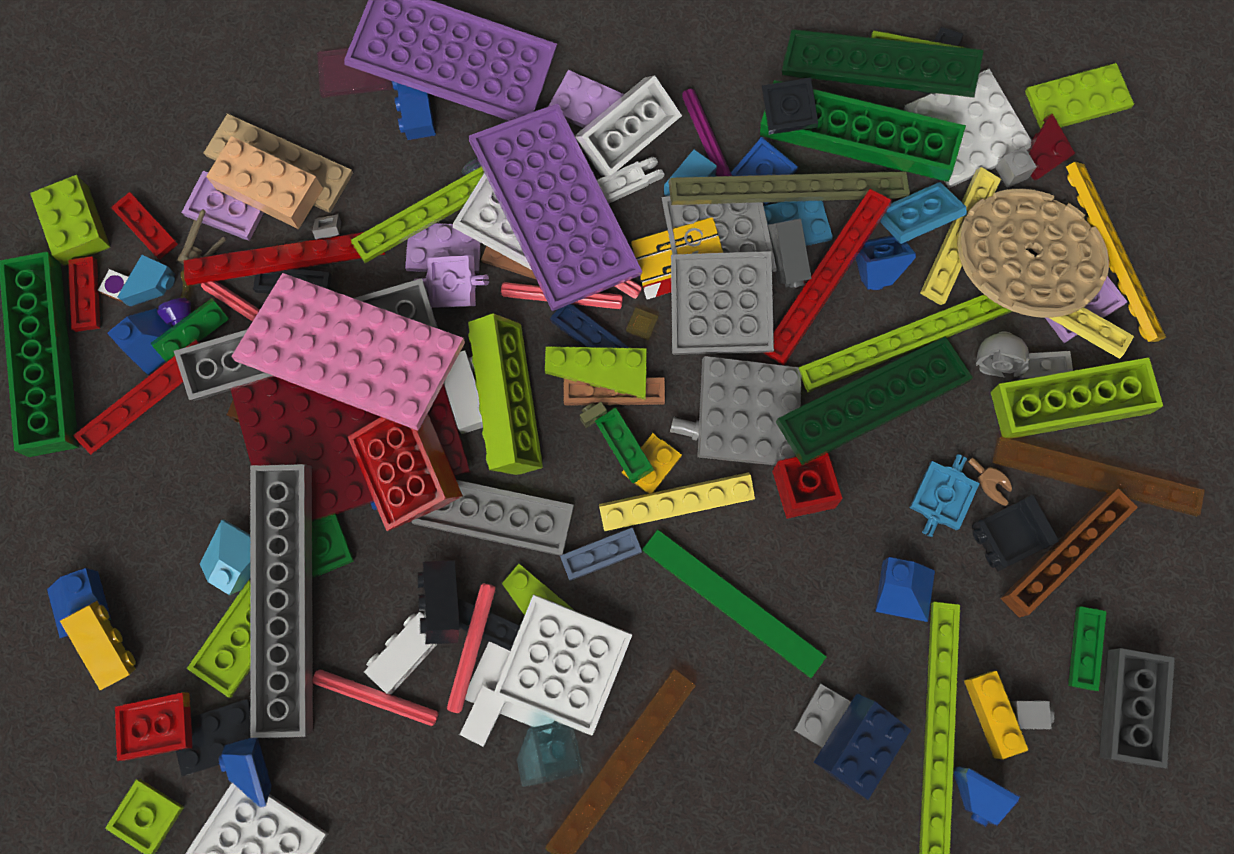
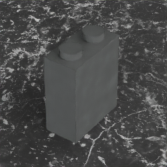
M801 218L767 225L776 264L775 274L777 283L785 284V287L790 288L805 285L804 280L811 279Z

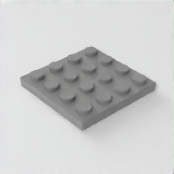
M670 196L662 197L672 255L677 254L673 234L674 228L712 217L723 253L771 251L772 272H776L763 202L671 205ZM691 228L685 233L684 239L689 246L695 247L700 245L701 240L697 244H691L687 241L688 233L694 230L700 232L702 240L703 232L698 228Z
M771 251L671 255L673 355L774 351Z
M705 356L702 359L697 457L765 465H776L779 460L796 457L776 424V420L800 407L801 374L798 369L799 367Z

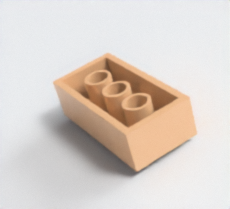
M232 136L206 176L215 189L297 229L300 228L323 190L316 176Z

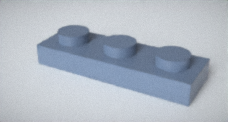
M633 528L563 554L560 557L569 581L638 555L642 553Z

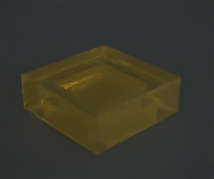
M635 307L626 332L649 340L657 323L658 316Z

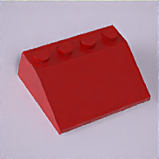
M428 413L419 430L380 417L348 436L386 531H390L440 509L463 496Z

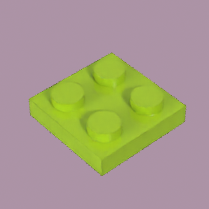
M136 779L105 829L140 852L155 854L184 806L143 780Z

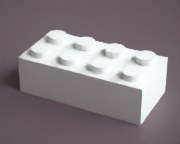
M654 75L643 78L578 132L575 138L601 176H611L682 115Z

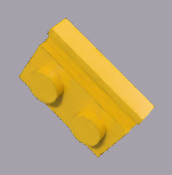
M654 433L641 447L653 466L654 471L635 482L637 486L648 494L654 493L682 457V454L663 440H660ZM623 470L622 474L628 478L627 474Z

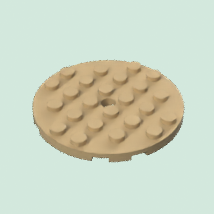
M1010 189L996 192L992 197L985 200L981 199L970 209L959 230L957 245L959 258L967 276L989 299L1016 313L1032 317L1052 318L1079 311L1096 297L1108 275L1109 257L1106 244L1096 227H1091L1084 219L1085 214L1070 203L1066 206L1054 200V195L1041 191ZM1026 249H1033L1038 255L1034 257V254H1031Z

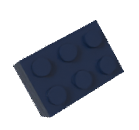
M856 693L814 760V763L850 790L869 800L911 729L875 701Z

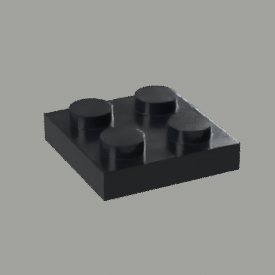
M811 78L762 85L769 135L818 127Z

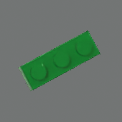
M211 298L152 341L151 345L167 362L175 356L174 351L187 347L194 340L199 342L228 321L229 318Z
M617 408L612 409L595 420V423L633 484L654 471L653 466Z
M1080 606L1076 607L1068 683L1070 687L1099 691L1106 611Z

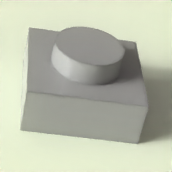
M339 215L315 219L312 230L315 239L339 235L341 228Z

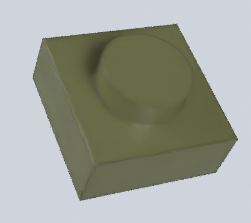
M602 402L596 405L591 403L582 410L580 420L584 427L588 428L595 423V420L605 415L607 410Z

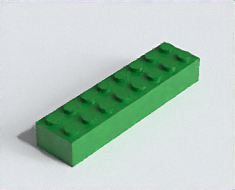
M774 80L773 84L780 83L781 81ZM814 89L813 94L818 119V127L769 135L764 111L760 124V136L949 182L953 173L966 125Z
M49 252L0 260V286L14 451L27 457H34L79 448L78 440L73 436L77 433L62 265Z

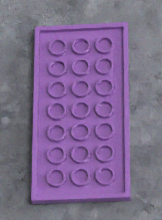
M368 0L344 62L345 65L511 121L535 112L557 44L432 0Z
M558 103L469 135V142L552 311L642 274V270Z

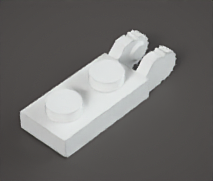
M651 157L642 162H635L616 171L611 176L598 179L597 182L608 204L662 179L665 174L661 169L647 175L644 174V171L657 165L656 157Z

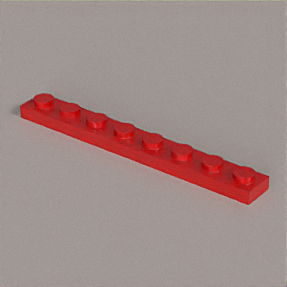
M869 189L811 276V279H809L774 331V351L763 352L765 355L785 365L890 207L891 199Z
M362 233L184 260V280L187 285L359 259L361 257L351 240Z

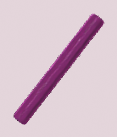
M690 88L683 91L682 98L708 158L717 165L716 176H732L694 89Z

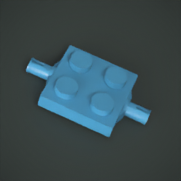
M956 455L952 467H944L933 461L929 463L909 507L923 514L928 519L922 531L923 534L933 537L937 524H944L956 531L960 529L980 484L967 478L961 472L967 461L966 457L962 458V455Z

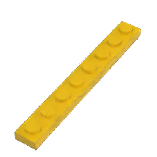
M1078 162L1071 163L1066 166L1069 172L1067 175L1068 181L1077 189L1079 194L1077 196L1078 202L1086 209L1089 215L1087 217L1088 223L1091 227L1098 229L1106 244L1109 268L1113 273H1116L1119 279L1118 287L1130 302L1128 304L1129 311L1134 317H1137L1140 323L1139 332L1145 340L1147 339L1148 342H1157L1166 338L1085 165Z

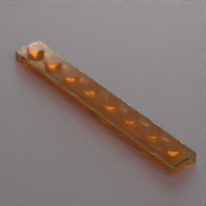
M1004 437L997 439L993 463L1105 493L1119 488L1131 500L1192 516L1201 514L1205 490Z
M675 669L549 841L545 847L551 854H575L692 692L696 686Z

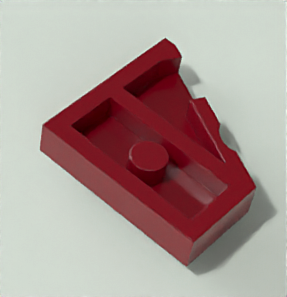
M1053 113L1044 117L1042 128L1039 133L1035 134L1031 141V147L1027 150L1037 166L1030 175L1033 180L1041 178L1075 154Z

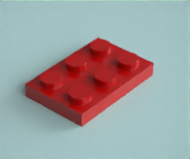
M178 693L115 707L117 761L137 759L193 747L189 693Z

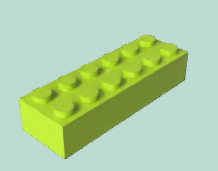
M494 313L468 322V337L472 347V363L476 375L475 386L479 396V412L483 424L482 435L485 440L486 461L489 465V470L519 475L543 468L521 324Z
M1149 358L1001 383L991 391L1003 440L1147 415L1163 407Z

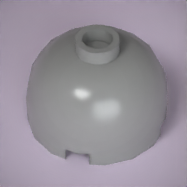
M1006 331L999 332L982 342L977 352L976 366L979 365V370L988 375L1004 377L1003 372L1014 373V377L1020 376L1029 369L1028 347L1018 336Z

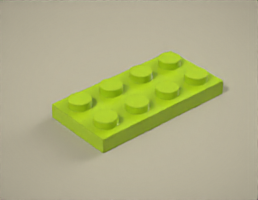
M1117 63L1031 86L1025 91L1040 129L1044 124V117L1052 113L1059 126L1064 127L1126 110L1134 105Z

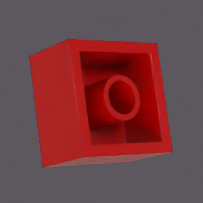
M828 453L804 465H801L797 457L779 460L772 471L786 519L835 509L843 499Z

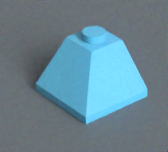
M222 519L200 562V566L207 581L228 595L241 591L250 579V534Z

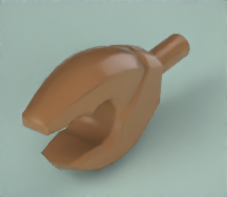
M972 457L968 462L980 473L977 478L983 491L992 500L1007 506L1009 502L1002 496L1001 492L997 491L996 484L1002 485L1003 488L1011 492L1012 486L1009 479L996 468L989 466L984 469Z

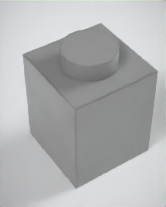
M1022 147L1004 155L996 166V170L1008 188L1028 179L1037 166L1027 149Z
M1010 701L1020 729H1052L1051 724L1054 722V711L1050 707L1049 701Z

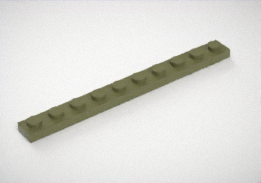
M906 172L670 178L668 182L671 205L860 200L865 197L869 189L889 199L905 198L910 194Z

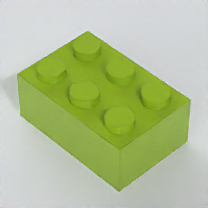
M77 175L30 193L51 254L64 266L68 265V260L85 258L110 248L89 187Z

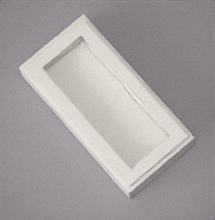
M486 685L482 686L460 733L461 736L483 747L506 702L493 696L495 690Z

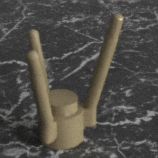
M204 209L200 211L197 220H194L185 246L177 259L183 265L184 260L202 257V251L193 246V243L206 213ZM222 237L203 257L212 256L226 241V238Z

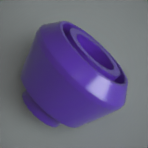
M186 298L167 301L159 305L157 313L167 325L172 324L174 326L191 314V301Z

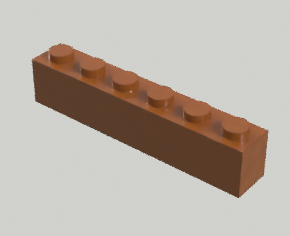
M1119 488L1107 493L1000 599L1019 618L1029 615L1138 507Z

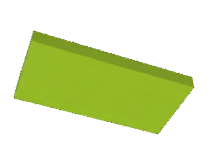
M250 580L245 584L187 667L193 674L229 698L232 697L251 669Z

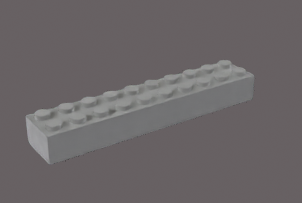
M422 278L354 298L438 329ZM247 330L174 351L189 400H201L231 391L230 388L273 376L236 362L232 358V354Z
M305 464L250 466L251 738L305 737L313 732L312 466Z

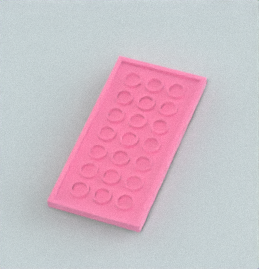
M282 273L232 354V358L241 364L419 430L465 341L457 335Z

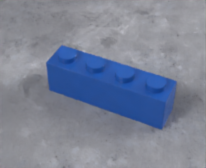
M392 81L394 91L398 90L399 96L395 97L396 108L398 112L401 111L402 118H398L400 132H405L408 140L435 136L429 93Z

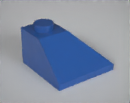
M894 236L867 240L856 256L861 281L868 290H880L885 286L893 285L916 258V253L907 242L900 244Z
M155 308L127 316L112 328L108 335L149 376L166 362L153 348L151 342L169 330L172 325H167L158 315Z
M891 557L883 560L875 612L928 622L935 570L912 561Z
M88 568L81 569L60 577L47 589L60 638L68 636L60 620L95 601H98L99 605H103L109 614L108 621L111 620L98 571Z
M248 738L225 745L221 756H219L222 772L226 771L229 781L260 808L265 807L271 790V782L259 739Z
M955 767L953 770L965 810L972 813V820L985 827L988 823L997 826L1020 798L969 768Z

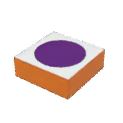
M109 269L98 291L121 301L117 296L128 277Z

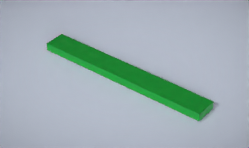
M659 530L655 532L642 549L654 561L810 679L826 659L824 654Z

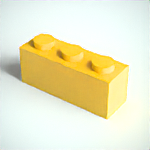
M95 601L60 620L99 690H102L130 675L135 670L134 665L136 662L131 652L126 651L123 647L120 632L113 628L108 621L109 614L103 605H99L98 601Z
M991 671L964 680L994 758L1005 759L1028 751L998 672Z

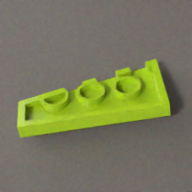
M546 347L545 374L575 382L588 383L594 387H603L614 390L617 393H626L646 400L645 348Z
M520 564L515 567L502 583L524 615L533 594L572 609Z

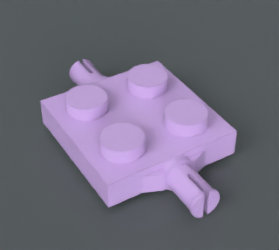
M474 256L427 258L428 271L426 278H422L427 289L432 308L476 306V285H488L489 281L480 280L489 279L486 274L475 275Z

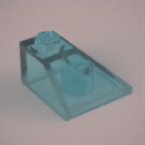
M560 722L528 728L517 758L522 787L583 773L574 728Z

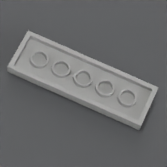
M456 480L463 495L461 498L411 522L414 525L561 556L564 553L574 505Z

